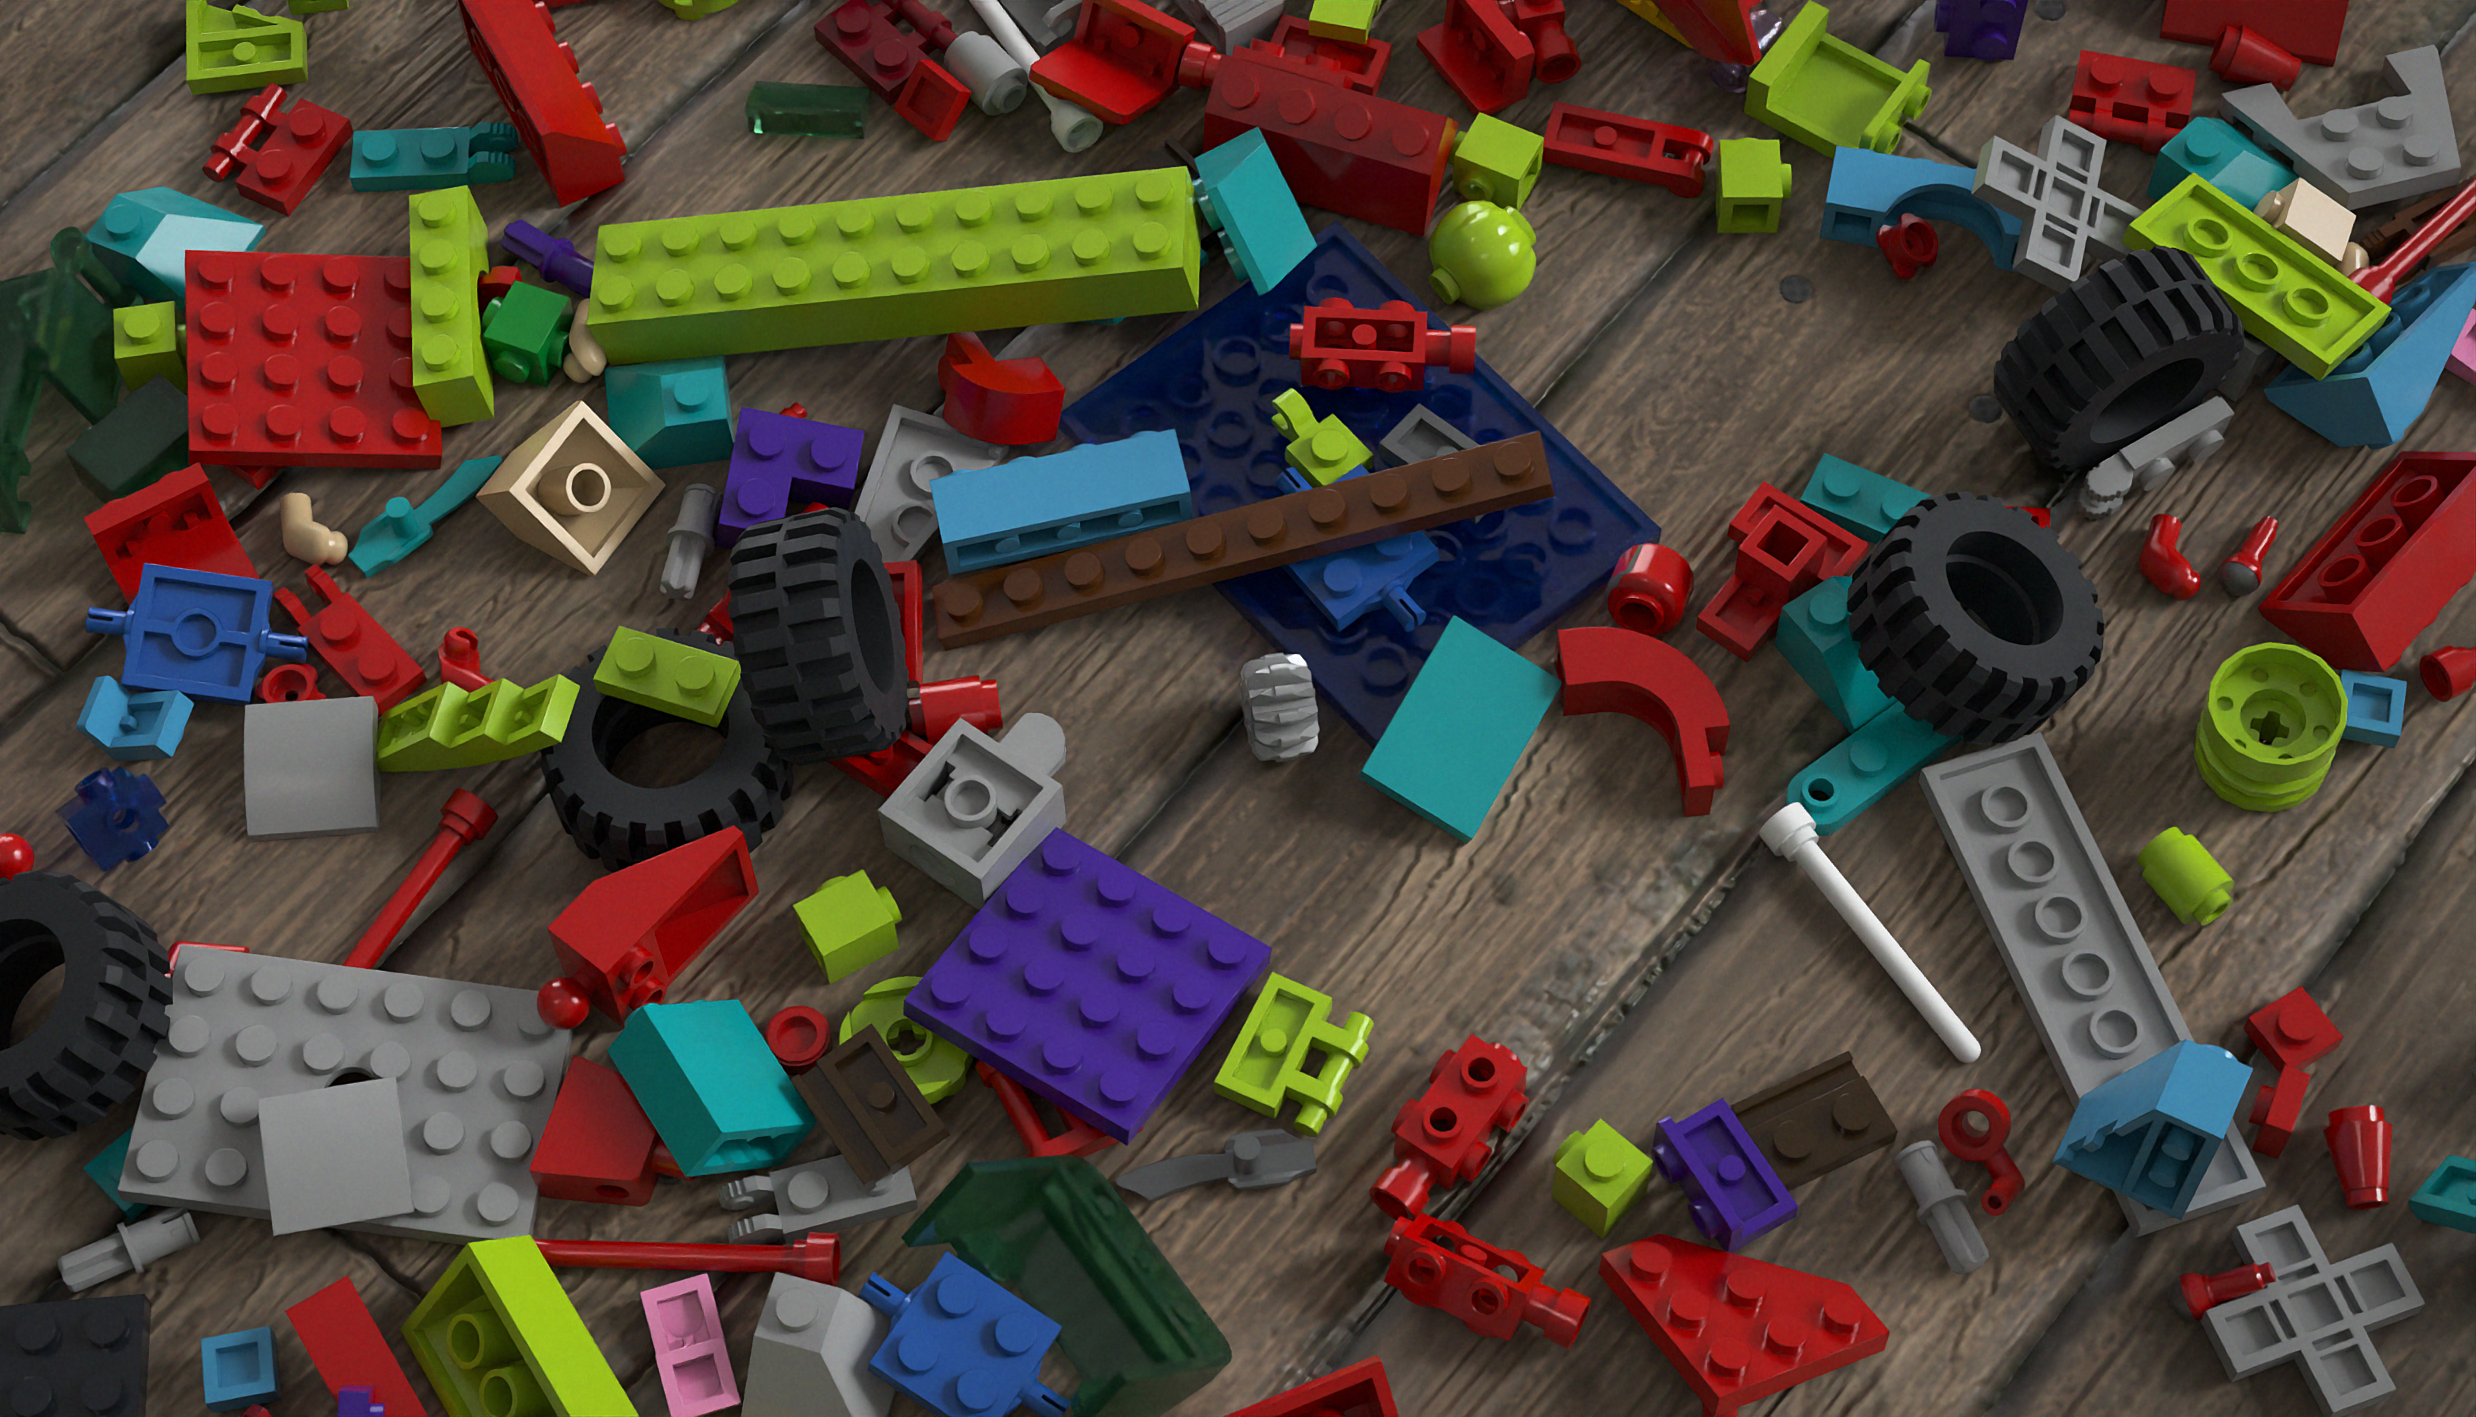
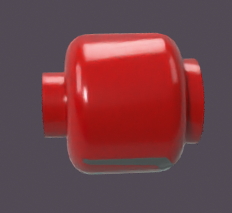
M1653 543L1634 545L1621 554L1604 593L1605 607L1611 618L1623 629L1648 636L1666 634L1678 625L1694 590V573L1688 562L1675 550Z

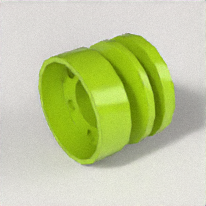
M2267 642L2242 648L2222 662L2210 682L2204 702V709L2200 715V721L2195 733L2194 758L2202 779L2220 798L2244 810L2272 813L2297 807L2314 795L2329 772L2331 762L2335 756V749L2340 742L2347 722L2348 698L2339 676L2321 657L2296 645ZM2259 739L2271 742V745H2265L2259 742Z

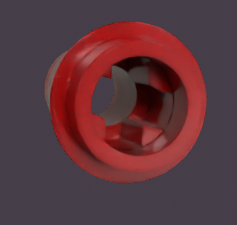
M2226 25L2214 45L2208 69L2219 73V80L2253 86L2271 82L2275 89L2288 92L2296 80L2302 60L2291 56L2289 52L2244 25H2241L2238 29Z
M2351 1106L2329 1112V1127L2323 1130V1134L2342 1193L2345 1196L2346 1208L2351 1210H2369L2387 1206L2389 1204L2387 1192L2389 1191L2393 1125L2385 1122L2383 1108L2378 1106Z

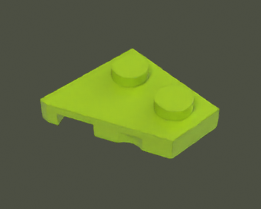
M186 0V81L191 94L197 95L266 87L269 83L285 85L308 82L307 36L302 22L281 16H264L255 9L237 4L232 11L210 6L206 0Z

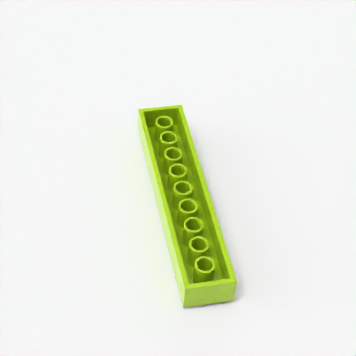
M1187 166L601 225L598 229L586 325L597 344L605 351L607 361L612 366L1198 310L1202 209L1198 203V197Z

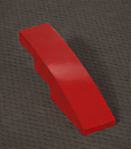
M348 1275L285 1311L337 1405L339 1403V1390L344 1385L373 1386L372 1403H385V1417H428Z

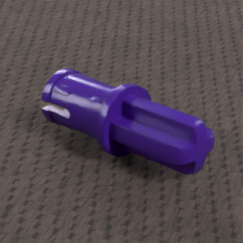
M523 220L509 223L505 227L504 236L501 240V246L505 251L539 270L540 278L544 281L552 283L556 280L584 298H590L594 262L574 251L572 242L565 238L556 240Z

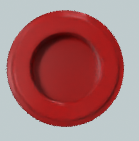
M791 1006L782 1009L770 1019L764 1032L765 1042L785 1073L789 1075H804L817 1066L816 1061L831 1052L833 1047L832 1035L826 1018L819 1011L807 1006Z

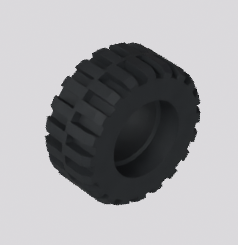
M2154 246L2149 252L2140 249L2128 253L2127 257L2117 261L2113 259L2099 266L2098 271L2087 277L2083 275L2069 284L2070 288L2058 297L2053 296L2040 307L2041 311L2032 319H2027L2017 329L2015 339L2006 343L2001 351V360L1995 364L1994 394L2040 461L2062 471L2073 472L2076 468L2081 470L2091 469L2098 463L2119 453L2121 449L2201 405L2205 401V396L2223 383L2226 379V372L2234 368L2238 362L2239 351L2243 350L2244 328L2240 318L2192 254L2166 246Z
M1972 492L1933 495L1921 500L1915 507H1910L1858 563L1853 572L1852 584L1848 588L1847 612L1852 613L1848 617V624L1852 641H1857L1861 645L1858 657L1866 671H1874L1880 680L1877 687L1888 699L1894 696L1905 706L1903 712L1916 722H1920L1923 719L1933 724L1934 732L1948 738L1956 737L1960 734L1963 735V741L1968 743L1989 744L1992 741L1993 743L2004 744L2017 741L2023 735L2032 734L2084 686L2094 674L2095 665L2100 662L2103 651L2104 637L2101 636L2104 633L2102 609L2095 608L2098 593L2092 579L2085 580L2081 573L2083 564L2073 550L2067 553L2057 542L2060 538L2059 535L2049 526L2041 528L2031 520V513L2018 506L2009 509L2002 505V499L1989 495H1979L1974 499ZM1957 600L1974 611L1986 623L1994 635L1988 633L1975 623L1961 608Z
M837 507L750 525L737 538L736 545L731 551L730 561L732 569L728 571V587L731 592V601L728 602L729 619L733 623L734 637H732L735 656L738 655L742 671L740 673L744 691L748 692L751 701L750 709L757 723L761 724L763 728L762 735L767 744L774 747L775 754L781 759L798 766L887 750L901 737L900 734L904 731L907 723L904 715L909 710V698L907 696L909 671L905 662V654L907 653L905 638L902 635L899 621L901 616L897 601L895 602L891 588L893 584L888 569H885L882 562L881 550L877 542L871 538V530L865 522L860 521V516Z
M677 628L656 629V637L739 661L738 655L735 656L733 643L731 641H724L719 647L716 645L714 634L692 630L690 637L679 636ZM605 644L587 655L589 664L584 669L579 668L577 665L572 667L564 677L580 685V689L562 742L539 751L543 759L540 762L541 769L558 818L566 834L573 835L575 844L581 852L589 859H598L601 856L604 868L615 873L733 825L744 833L749 854L763 843L760 830L763 827L772 830L777 826L784 814L781 800L785 801L791 796L794 784L791 767L793 763L781 759L775 754L774 747L767 744L762 735L763 728L760 723L755 721L750 709L751 701L748 692L744 691L741 678L716 728L597 692L593 678L608 649ZM674 722L695 723L716 731L726 739L724 747L716 760L700 775L683 784L658 789L642 788L625 783L610 773L619 752L630 740L645 730L661 724Z
M40 870L13 875V882L5 877L0 879V1134H9L18 1140L36 1141L45 1136L55 1139L70 1135L77 1131L76 1123H81L88 1127L109 1115L106 1108L114 1101L119 1104L123 1103L136 1090L132 1083L142 1071L146 1073L150 1071L158 1058L153 1053L158 1039H166L170 1025V1017L164 1013L165 1006L173 1005V980L165 976L166 973L170 972V962L165 947L158 944L157 933L146 921L136 916L134 912L89 883L82 882L71 874L58 871L45 874ZM65 963L63 987L52 1012L31 1036L10 1048L12 1023L23 998L42 976Z

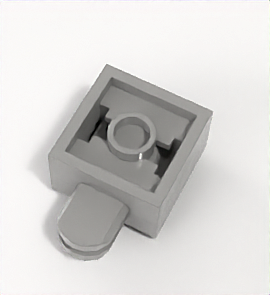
M1026 713L1014 723L999 742H996L962 718H959L878 809L885 847L978 910H981L1015 868L1056 827L1061 829L1066 823L1063 786L1052 779L1065 764L1067 758L1065 736L1061 726L1052 717L1042 713Z

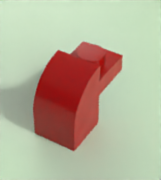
M973 331L948 334L945 355L941 356L938 362V378L942 389L946 392L942 418L950 426L974 439L1001 445H1023L1056 440L1066 389L1041 357L995 361Z
M1775 504L1739 546L1735 573L1699 614L1696 630L1748 663L1775 629L1778 628L1782 607L1812 588L1823 563L1828 538Z

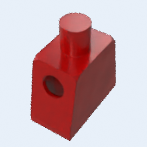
M573 1056L529 1168L532 1179L539 1188L540 1196L550 1199L642 1207L650 1202L660 1174L693 1182L697 1176L685 1177L624 1077L584 1057Z

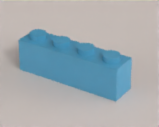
M1175 429L1162 432L1142 431L1130 436L1128 439L1100 445L1080 444L1066 452L1037 458L1030 456L1018 457L1004 465L975 471L961 469L953 471L945 477L929 480L949 575L1090 546L1193 519L1191 491Z

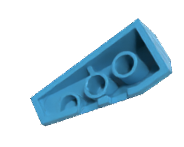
M2476 261L2434 267L2394 293L2389 305L2392 310L2383 326L2322 381H2318L2291 362L2263 389L2268 401L2340 448L2367 445L2369 449L2376 450L2391 446L2400 441L2404 436L2403 431L2424 411L2476 301Z

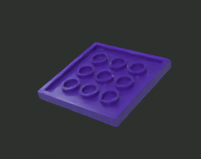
M1056 827L1015 868L904 999L903 1015L1128 1146L1269 965L1272 948Z

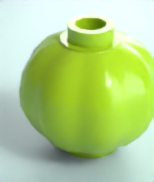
M1482 200L1469 201L1457 205L1440 220L1430 237L1428 252L1434 272L1428 277L1431 287L1448 304L1458 300L1478 310H1493L1514 301L1528 288L1536 267V255L1532 249V246L1536 243V236L1532 227L1522 214L1511 206H1505L1502 209L1492 202Z

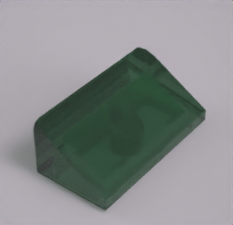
M756 81L745 105L748 129L752 133L864 139L872 91L868 87Z

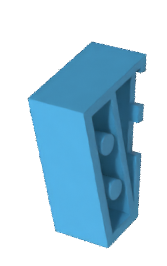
M2185 1039L2082 1095L2052 1163L2178 1220H2182L2225 1136L2253 1068L2238 1062L2234 1055L2221 1047L2210 1044L2199 1045Z

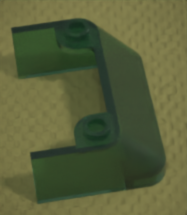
M1055 1155L966 1163L901 1236L908 1248L950 1243L957 1252L958 1259L995 1283L1013 1281L1030 1306L1062 1326L1055 1340L1085 1380L1070 1397L1073 1417H1160L1212 1382L1231 1362L1232 1351L1224 1335L1104 1175L1095 1166L1081 1157L1075 1155Z

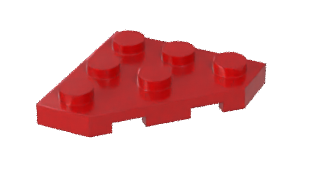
M1660 1233L1608 1251L1601 1256L1598 1274L1714 1417L1885 1351L1890 1331L1849 1284Z

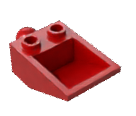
M733 825L594 880L547 927L565 977H558L548 981L539 991L536 1007L541 1020L553 1029L570 1030L579 1026L586 1019L592 1004L624 1029L625 1020L633 1011L649 1003H658L660 1005L667 993V987L759 893L744 833Z

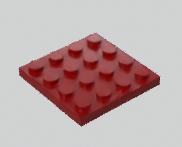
M185 250L188 464L194 465L199 462L200 465L441 468L443 456L440 420L429 419L413 388L410 257Z

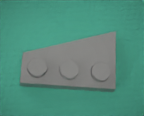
M893 404L854 512L860 516V521L865 522L871 530V538L877 542L881 550L882 562L918 561L940 535L929 480L945 477L956 470L970 469L975 471L997 466L1009 452L1010 445L994 444L974 439L957 431L942 418Z

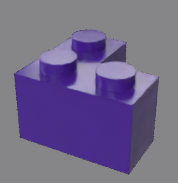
M741 407L715 546L732 549L736 545L737 538L750 525L785 517L788 500L805 504L818 502L829 508L837 507L849 510L865 431Z

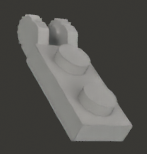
M2215 396L2099 463L2097 468L2093 467L2092 471H2088L2083 482L2085 485L2083 489L2080 488L2077 494L2075 507L2078 508V513H2081L2083 518H2089L2090 521L2091 519H2096V521L2099 518L2104 519L2106 514L2110 516L2119 511L2123 496L2140 485L2145 491L2151 490L2173 474L2175 471L2174 466L2189 458L2195 463L2208 458L2224 444L2225 439L2222 435L2234 412L2222 397Z
M842 1154L770 1172V1177L755 1175L743 1178L741 1181H735L722 1186L718 1193L721 1207L724 1210H744L747 1207L753 1208L776 1202L779 1215L761 1214L750 1219L737 1221L733 1225L731 1224V1227L727 1228L729 1244L766 1245L781 1240H786V1244L793 1243L795 1239H807L810 1232L831 1233L919 1209L908 1165L896 1174L892 1172L876 1183V1188L868 1192Z

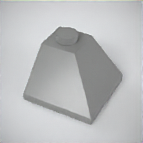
M776 1272L753 1337L741 1417H889L898 1390L867 1369L870 1361L888 1336L892 1318L844 1289Z

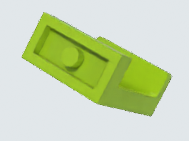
M1809 0L1750 74L1743 113L1833 160L1836 146L1853 149L1865 148L1877 153L1891 155L1901 137V127L1908 118L1917 120L1929 102L1932 89L1927 87L1926 83L1931 64L1919 59L1910 72L1906 74L1826 33L1830 10Z

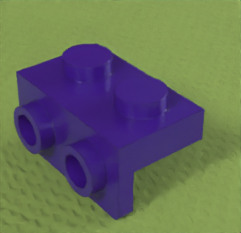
M1936 0L1934 32H1944V56L1970 57L1982 60H2014L2028 0Z
M1724 1098L1717 1100L1676 1124L1669 1115L1656 1122L1653 1148L1651 1149L1652 1160L1658 1172L1668 1184L1673 1185L1676 1182L1679 1184L1691 1202L1688 1204L1691 1219L1705 1239L1711 1240L1715 1238L1723 1251L1733 1253L1796 1217L1798 1205Z

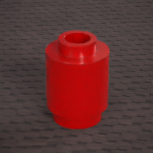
M979 675L922 683L919 684L921 697L909 698L913 734L916 736L927 735V741L932 746H935L959 718H962L987 736L988 731L1003 729L996 679L980 681Z

